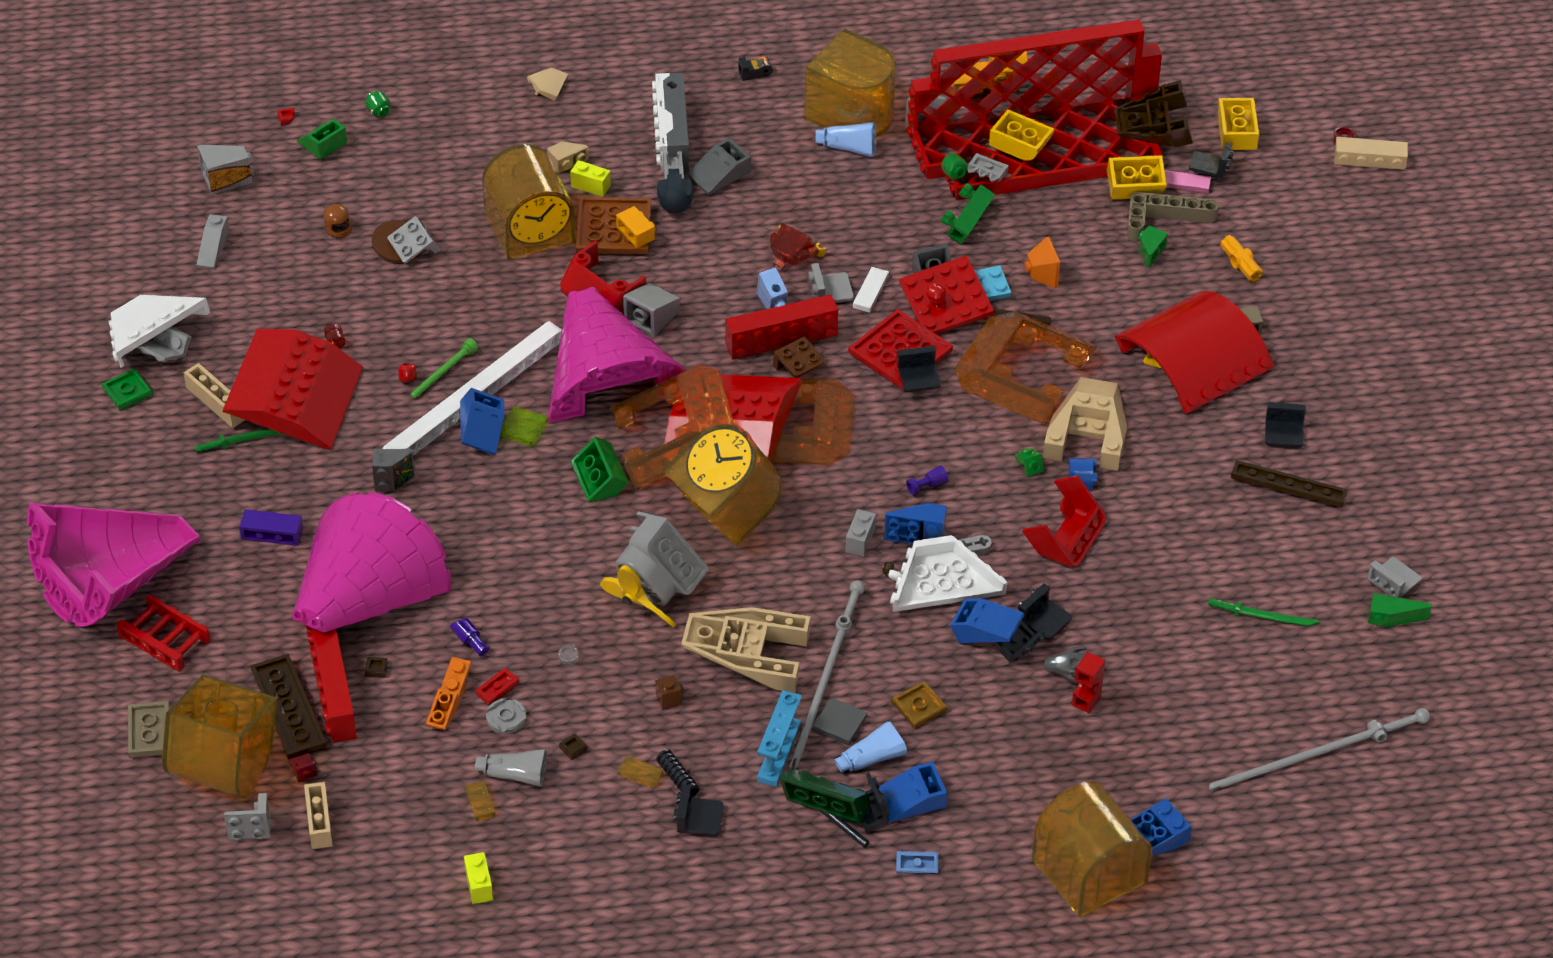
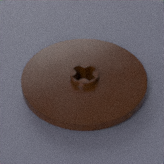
M388 221L379 225L372 234V247L380 257L391 262L404 263L387 237L407 223V221ZM424 250L410 261H413L420 257L423 254Z

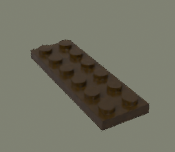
M289 654L251 665L252 675L287 758L291 759L326 748V740Z

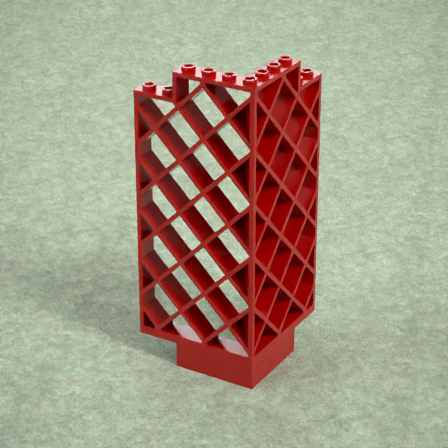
M1140 19L933 50L930 77L911 80V87H909L911 100L908 101L910 113L907 114L909 123L907 134L908 137H911L912 148L916 150V159L920 161L921 173L925 174L926 180L945 177L946 181L950 183L951 194H954L956 201L968 199L959 195L965 184L959 185L958 180L950 179L942 171L941 163L947 155L936 151L941 144L958 151L956 154L964 160L968 156L973 158L977 153L1008 165L1007 173L1011 174V176L1002 178L1001 181L991 182L989 177L980 178L977 172L968 173V170L962 177L969 181L967 184L971 185L974 191L980 185H983L995 195L1108 177L1107 167L1109 158L1122 157L1116 154L1121 148L1137 154V157L1162 156L1163 158L1158 144L1118 136L1116 129L1104 125L1108 119L1116 121L1114 109L1119 107L1123 101H1126V103L1133 99L1137 101L1143 98L1145 93L1150 92L1151 94L1158 90L1162 52L1158 43L1143 45L1145 30ZM1121 38L1109 51L1101 48L1109 39ZM1067 45H1080L1066 58L1058 54ZM1035 50L1037 52L1024 64L1016 60L1025 51ZM1129 53V62L1126 65L1120 60ZM1092 54L1099 58L1085 71L1078 67ZM982 58H995L981 71L974 67ZM1049 61L1057 65L1043 78L1036 74ZM949 63L952 65L941 74V64ZM1007 67L1014 71L1001 84L994 80ZM1111 67L1118 71L1105 84L1097 80ZM964 73L972 78L959 90L951 86ZM1068 74L1076 77L1065 89L1061 90L1056 87ZM1027 80L1034 84L1021 97L1014 93ZM1126 85L1125 96L1122 97L1116 93ZM984 87L992 91L979 103L971 99ZM1088 87L1095 90L1082 103L1075 99ZM942 93L950 97L937 110L929 105ZM1046 93L1054 97L1041 109L1034 106ZM1004 100L1012 104L1007 108L1008 110L1039 123L1042 122L1036 120V118L1040 114L1057 120L1053 126H1049L1054 128L1053 136L1032 160H1024L1021 163L1005 156L1006 152L998 149L993 151L979 145L983 138L990 140V130L1007 111L1006 109L999 116L991 112ZM962 106L970 110L958 122L949 118ZM1081 108H1085L1099 115L1095 120L1078 114ZM920 112L927 116V118L918 125V113ZM1069 125L1084 133L1078 138L1063 132V129ZM956 127H959L973 134L967 140L952 132ZM919 135L930 139L926 146L923 147ZM1095 136L1111 143V145L1104 149L1089 142ZM1054 143L1069 151L1065 156L1048 150V147ZM1080 154L1096 161V163L1083 165L1074 160ZM1039 161L1054 169L1042 172L1032 168V166Z

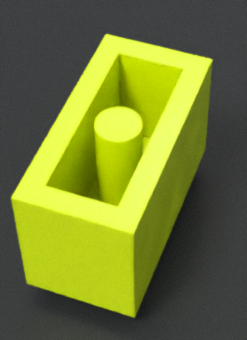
M578 160L570 171L571 187L604 197L611 186L610 170Z
M485 853L465 855V873L472 904L492 901V884Z

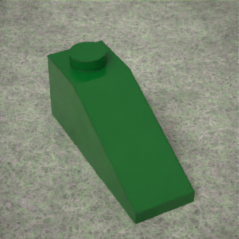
M1373 593L1368 623L1390 627L1428 620L1432 604Z

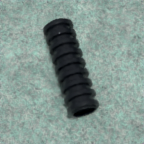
M665 749L657 755V763L663 768L680 792L682 791L683 784L691 785V798L699 792L700 786L696 784V781L686 771L672 751Z

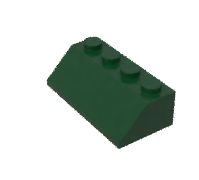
M794 769L780 776L781 785L788 801L858 824L861 823L870 806L868 794L862 789H853L843 783L831 782L825 777H816L806 771L800 772Z

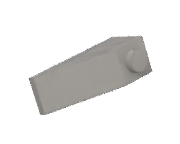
M209 215L204 227L196 264L197 268L215 269L229 234L227 216Z

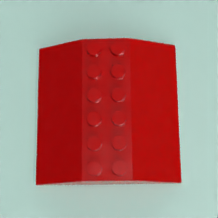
M257 328L222 412L331 450L363 366L333 343L293 329Z
M698 373L680 389L671 410L666 431L663 459L687 461L692 445L703 434L717 428H732L743 433L750 441L753 450L751 465L768 466L801 386L802 378Z

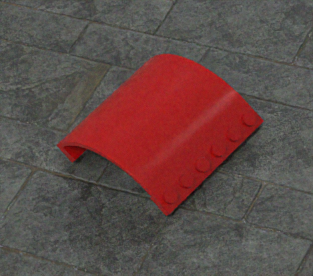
M1200 291L1114 336L1121 353L1139 345L1156 360L1173 384L1184 414L1275 367L1261 336L1248 317L1229 299L1212 291Z

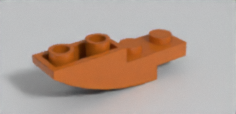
M455 657L451 658L441 689L438 688L426 726L442 730L447 729L464 695L467 686L466 680L472 666L471 661Z

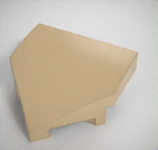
M549 68L529 75L527 79L529 83H532L536 96L540 93L555 101L568 74L554 68Z

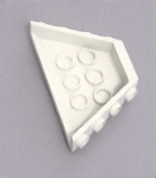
M139 295L111 312L109 326L115 362L119 361L120 367H124L123 356L187 316L191 314H210L206 298Z
M952 535L914 541L913 547L907 550L906 559L908 561L907 563L903 562L900 572L903 576L897 579L895 589L898 590L897 593L893 592L890 604H893L892 612L961 602L964 599L1006 595L1008 583Z

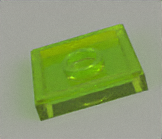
M513 406L502 423L500 437L532 447L548 422V416Z

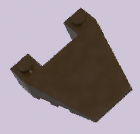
M1181 80L1159 86V90L1151 94L1147 92L1143 98L1137 101L1133 99L1115 108L1118 136L1175 148L1193 144L1187 117L1171 119L1170 111L1187 107L1186 95Z

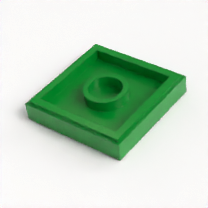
M135 368L101 384L102 389L119 411L153 396L152 390Z

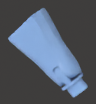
M871 122L847 126H832L823 130H816V143L834 149L874 157L876 152V138H874L876 136V124Z
M887 721L866 738L854 744L845 752H842L840 757L834 759V762L841 773L848 769L850 771H853V769L857 771L881 761L904 756L907 754V748L892 723Z

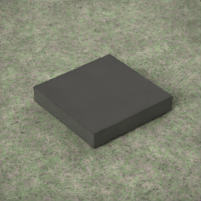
M831 698L813 725V731L850 745L866 720L867 712Z

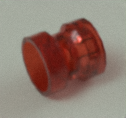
M329 324L324 328L326 341L333 343L339 349L345 345V337L339 324Z

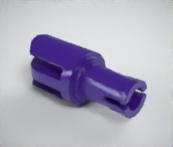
M467 617L450 625L451 630L463 644L471 646L480 657L489 651V647L480 638L479 630Z

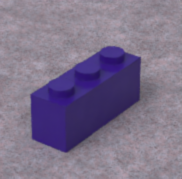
M244 510L239 526L241 540L298 546L303 532L302 516Z

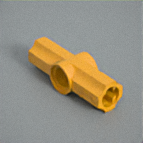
M1231 235L1226 236L1221 241L1220 246L1229 256L1233 268H1239L1249 281H1258L1263 275V271L1254 261L1251 250L1249 248L1244 249L1236 238Z

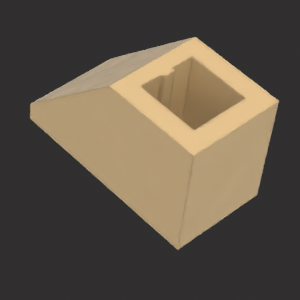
M560 142L547 148V161L558 173L574 167L578 160L582 162L589 160L587 145Z

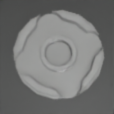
M502 698L488 706L486 722L489 728L496 733L512 734L524 726L526 722V709L522 703L515 699L507 700Z

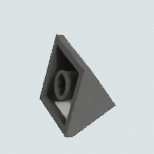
M948 244L913 251V273L951 261Z

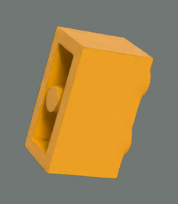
M635 206L616 214L617 228L636 248L655 240V225Z

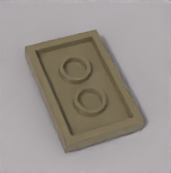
M169 701L128 704L129 758L169 754Z

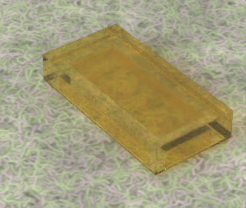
M626 756L617 773L622 777L654 789L663 775V769Z
M485 780L465 785V791L475 821L495 817V809Z

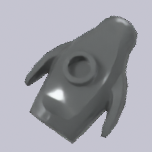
M1073 647L1059 655L1049 656L1044 661V667L1049 672L1058 673L1071 683L1079 684V682L1074 680L1075 669L1085 656V654L1079 652L1086 650L1087 647Z

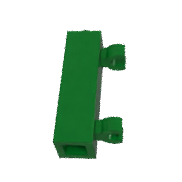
M966 183L959 192V195L963 198H968L969 201L959 216L956 218L951 211L947 210L940 220L943 224L951 226L946 234L960 245L969 235L995 196L994 193L983 185H980L974 191L972 186Z

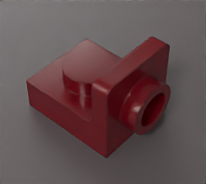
M309 753L289 759L298 782L317 776L316 764L312 761Z

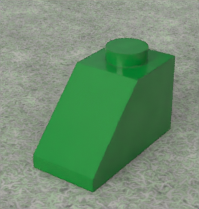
M1150 225L1145 231H1141L1138 237L1140 241L1139 250L1146 267L1149 268L1166 248L1168 233Z

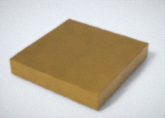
M925 681L891 698V703L914 729L948 711L945 703Z

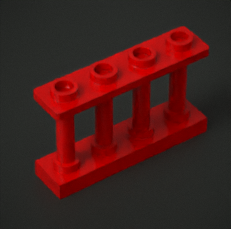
M148 594L146 596L148 608L132 623H128L123 619L117 623L119 637L180 672L184 668L183 655L199 639L207 644L211 641L209 629L204 624L195 622L190 616L178 612L175 607L168 606L161 599ZM153 613L162 617L147 632L138 629ZM169 621L177 626L162 641L153 638ZM184 630L192 635L177 650L168 647Z

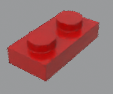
M504 668L476 689V696L486 704L491 705L517 686L519 678Z

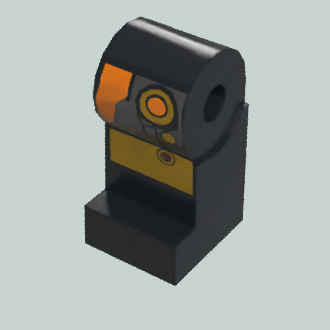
M761 56L753 60H746L745 57L738 58V72L742 81L769 76L773 71L768 57Z

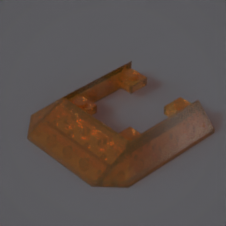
M1013 311L991 316L955 366V372L962 390L1045 425L1053 414L1055 405L1063 395V389L1046 383L1039 392L1009 379L1013 374V368L999 363L1014 341L1031 348L1035 340L1039 339L1067 351L1064 356V362L1081 368L1084 362L1091 358L1097 349V345Z
M696 365L610 408L614 413L616 425L621 430L637 422L636 412L665 398L670 406L681 400L684 402L689 422L674 429L676 439L644 453V449L641 446L624 453L626 462L624 466L637 490L686 467L687 456L692 445L703 434L717 428H735L719 370Z
M743 374V375H748V376H767V375ZM767 376V377H784V376ZM802 378V383L797 393V402L815 403L813 426L794 425V434H781L770 462L830 466L850 453L855 394L838 380Z

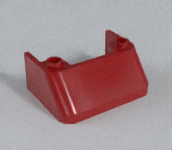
M594 241L573 256L560 282V290L568 297V294L572 291L579 292L595 287L618 311L624 314L623 296L646 285V276L643 275L631 285L624 280H617L609 285L589 270L599 263L598 242Z
M1079 475L1054 481L1064 496L1060 503V510L1065 517L1055 535L1047 524L1022 530L1039 555L1068 567L1078 566L1106 523L1104 510Z

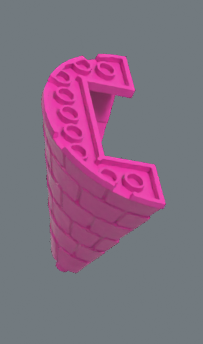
M595 287L579 292L572 291L568 294L547 418L548 423L585 415V393L655 377V394L659 398L679 393L680 389L691 380L689 373L682 365L645 335L640 328L629 321Z
M359 492L345 495L333 502L318 522L303 581L300 585L291 618L325 633L388 613L389 610L431 599L432 596L449 593L451 591L450 569H446L444 562L446 558L445 551L429 525L423 519L418 520L410 513L412 509L400 501L374 492H370L367 495L359 494Z
M34 502L29 503L27 526H31L32 537L27 539L36 581L37 583L42 582L46 590L43 596L53 611L65 622H74L75 626L83 627L100 621L143 584L151 580L159 571L166 568L173 560L200 542V535L181 515L115 509L103 510L57 504L53 506Z

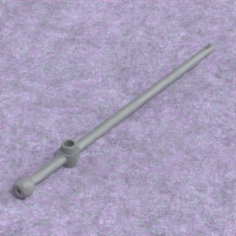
M859 580L853 581L850 584L851 595L844 615H841L836 621L837 634L789 766L791 770L794 763H796L794 770L799 765L843 638L851 631V615L858 596L863 594L865 590L864 584Z
M1419 708L1414 715L1384 725L1377 720H1372L1367 724V731L1209 784V789L1214 791L1371 737L1379 743L1387 739L1386 732L1416 722L1425 724L1429 721L1430 714L1427 709Z

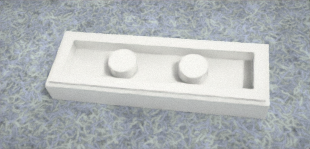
M871 267L853 302V308L871 312L889 276V271Z

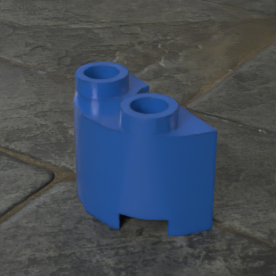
M1069 458V477L1079 475L1090 492L1093 490V484H1097V472H1093V469L1096 470L1097 459Z

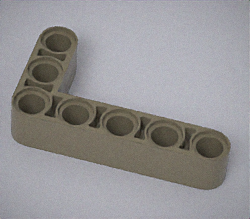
M1142 192L1133 193L1130 200L1127 237L1131 241H1139L1138 237L1141 231H1144L1145 217L1213 223L1217 220L1219 204L1213 199Z

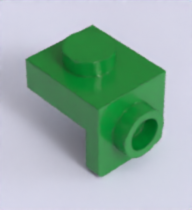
M1024 448L1021 452L1015 454L1016 461L1024 465L1026 476L1029 477L1044 472L1041 453L1032 448Z

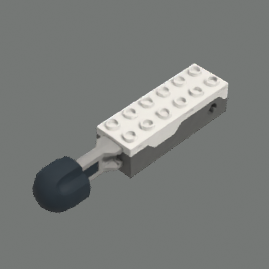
M660 73L655 74L656 81H652V90L656 91V93L652 94L653 104H656L653 106V114L657 116L654 117V128H658L655 129L656 153H659L656 154L657 165H660L661 172H664V179L658 181L657 197L665 211L678 214L687 210L693 199L692 182L684 178V171H689L684 74Z

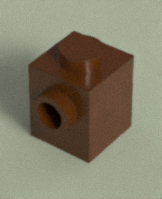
M675 675L655 680L656 697L662 710L682 704L681 694L684 693L682 683L677 681Z

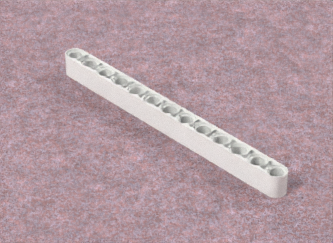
M550 321L546 322L387 443L382 449H412L414 456L460 420V400L470 388L493 395L560 343L562 329Z

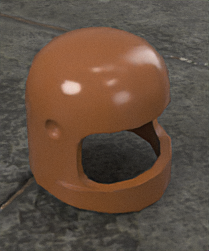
M332 204L325 209L323 219L326 232L330 236L337 238L348 236L352 231L348 209L341 204ZM345 221L349 224V227L342 232L337 233L332 229L333 224H340Z

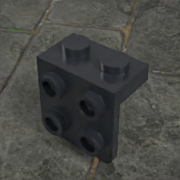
M1225 142L1221 157L1194 151L1189 170L1197 174L1202 173L1213 178L1223 179L1225 170H1229L1233 158L1232 143Z
M935 346L897 350V368L905 392L941 387L935 365Z
M1268 402L1265 416V444L1301 448L1303 446L1306 405Z
M1043 583L1039 588H1035L1026 600L1024 599L1020 602L1018 610L1024 613L1022 621L1035 633L1047 624L1049 627L1045 630L1047 635L1044 639L1051 640L1072 620V615L1049 600L1050 587Z
M1021 620L1010 642H996L994 647L1009 662H1012L1015 658L1019 661L1035 647L1037 642L1047 635L1045 630L1049 626L1045 624L1034 633Z
M868 772L865 775L870 790L865 792L868 794L870 806L861 821L866 833L889 825L887 816L890 815L885 796L879 790L880 786L876 777L872 778Z
M683 784L682 791L677 793L676 804L679 805V808L674 810L673 821H677V832L717 836L720 829L723 802L691 798V785Z

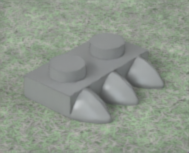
M976 153L968 164L967 170L968 173L977 172L980 178L987 176L991 182L1002 180L1008 171V165Z

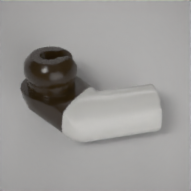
M885 562L884 568H882L883 574L897 581L898 577L902 578L903 574L893 570V563Z

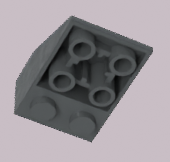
M729 137L716 144L687 173V176L709 195L751 173V156Z

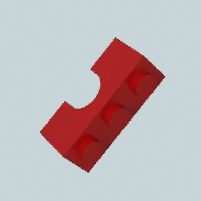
M1087 652L1075 669L1074 680L1079 682L1073 692L1072 706L1088 714L1101 698L1105 660L1101 657Z

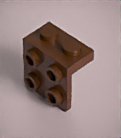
M804 336L774 351L773 367L776 370L785 367L793 377L798 378L822 366L825 360Z

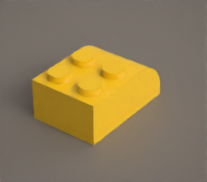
M1219 98L1218 125L1222 150L1225 142L1232 143L1231 150H1257L1259 129L1254 98Z
M1007 109L990 130L989 146L1022 160H1032L1053 136L1054 128Z
M1162 156L1109 158L1107 175L1111 200L1131 199V195L1136 192L1161 194L1166 189L1167 184Z

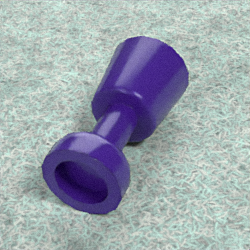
M940 465L927 472L923 479L918 481L914 478L907 479L906 485L910 494L914 496L920 492V488L929 485L934 487L948 483V475L944 467Z

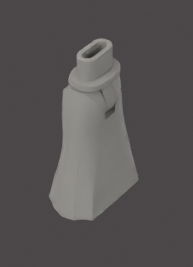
M546 749L518 753L490 754V757L489 754H486L485 757L477 756L475 771H483L485 775L494 778L516 780L542 787L547 766Z

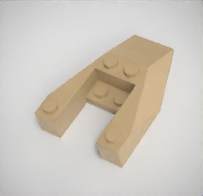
M1081 377L1051 418L1044 442L1043 458L1062 461L1068 434L1104 440L1099 468L1118 471L1127 433V422L1118 383Z
M753 607L689 613L681 646L770 688L795 693L799 680V662L762 657L761 655L765 640L807 647L811 616Z

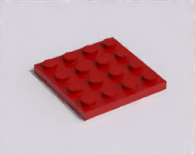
M967 255L899 278V284L917 322L936 335L994 315V309ZM932 283H937L946 289V296L941 304L933 303L927 299L926 291Z
M897 309L848 347V353L904 390L897 368V350L935 346L936 365L953 351V345Z

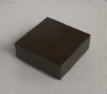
M367 657L365 677L385 678L388 664L387 658Z
M576 734L559 743V748L571 760L588 750V746Z

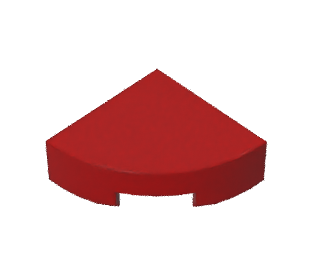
M294 107L277 110L281 126L289 124L294 119Z

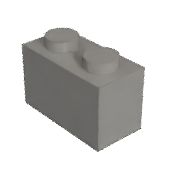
M857 509L846 536V553L865 556L875 531V513Z

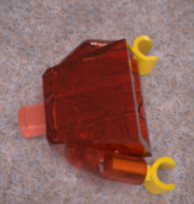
M784 223L779 225V229L770 235V247L774 256H776L772 264L778 269H782L786 262L795 266L810 257H823L825 255L826 247L821 248V243H817L814 246L811 237Z

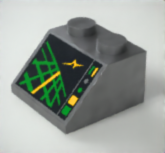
M374 449L372 469L375 492H394L415 477L412 449Z

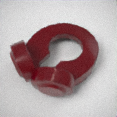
M1348 127L1336 128L1333 142L1335 145L1336 137H1344L1340 134H1348L1346 138H1356L1355 132Z

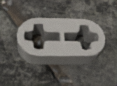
M979 535L960 539L964 546L977 556L985 555L991 550L992 542L988 536Z

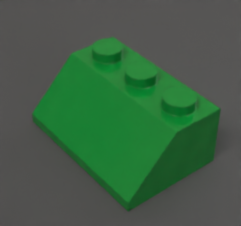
M595 436L571 460L585 496L590 503L617 496L629 484L612 443Z

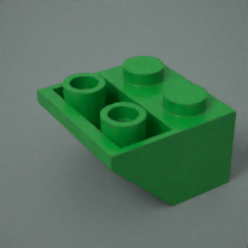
M332 119L299 138L297 143L321 160L347 143L346 127L337 120Z

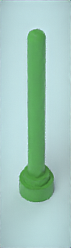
M468 338L462 344L461 350L411 393V397L417 398L463 357L474 354L479 349L477 343L473 339Z

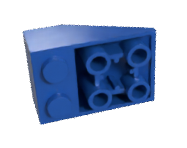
M474 388L468 390L460 400L461 444L492 455L496 454L505 414L504 399Z
M926 503L886 512L884 540L913 545L914 541L944 537L947 506Z
M983 598L964 599L950 627L958 643L1010 642L1024 617V613Z
M933 761L914 766L884 783L879 788L880 792H883L886 805L890 812V815L887 816L888 822L946 808L947 791Z
M1167 798L1116 828L1118 833L1140 858L1175 850L1191 840V825Z

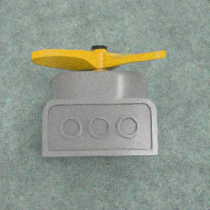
M638 511L636 515L642 521V524L639 527L632 526L629 529L632 535L629 545L615 562L618 578L605 577L600 582V586L607 593L621 598L628 605L637 603L645 606L674 628L677 624L653 604L657 606L667 605L676 592L686 595L690 594L708 572L709 567L667 518Z

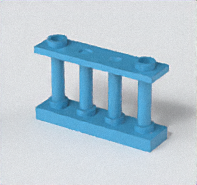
M782 690L757 751V755L765 756L757 776V782L777 787L801 727V720L794 718L802 695Z

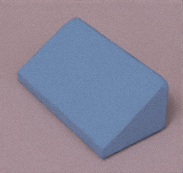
M897 851L896 872L938 873V852Z

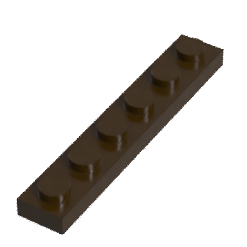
M1236 460L1231 473V479L1343 508L1348 489L1238 460Z

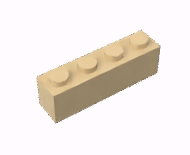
M1336 137L1334 164L1401 170L1406 168L1408 142Z
M198 363L184 372L186 388L230 427L234 428L245 421L222 412L230 390Z

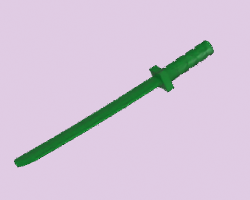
M265 429L224 438L222 434L220 439L196 445L195 449L196 453L223 446V449H227L226 445L283 433L272 429Z
M1209 598L1208 602L1209 606L1234 612L1236 617H1238V613L1304 626H1312L1319 623V620L1283 615L1241 606L1239 601H1237L1236 605Z

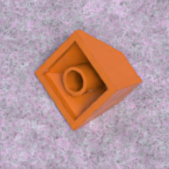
M1046 237L1027 253V261L1024 262L1025 271L1029 272L1031 279L1052 288H1058L1060 260L1050 238Z

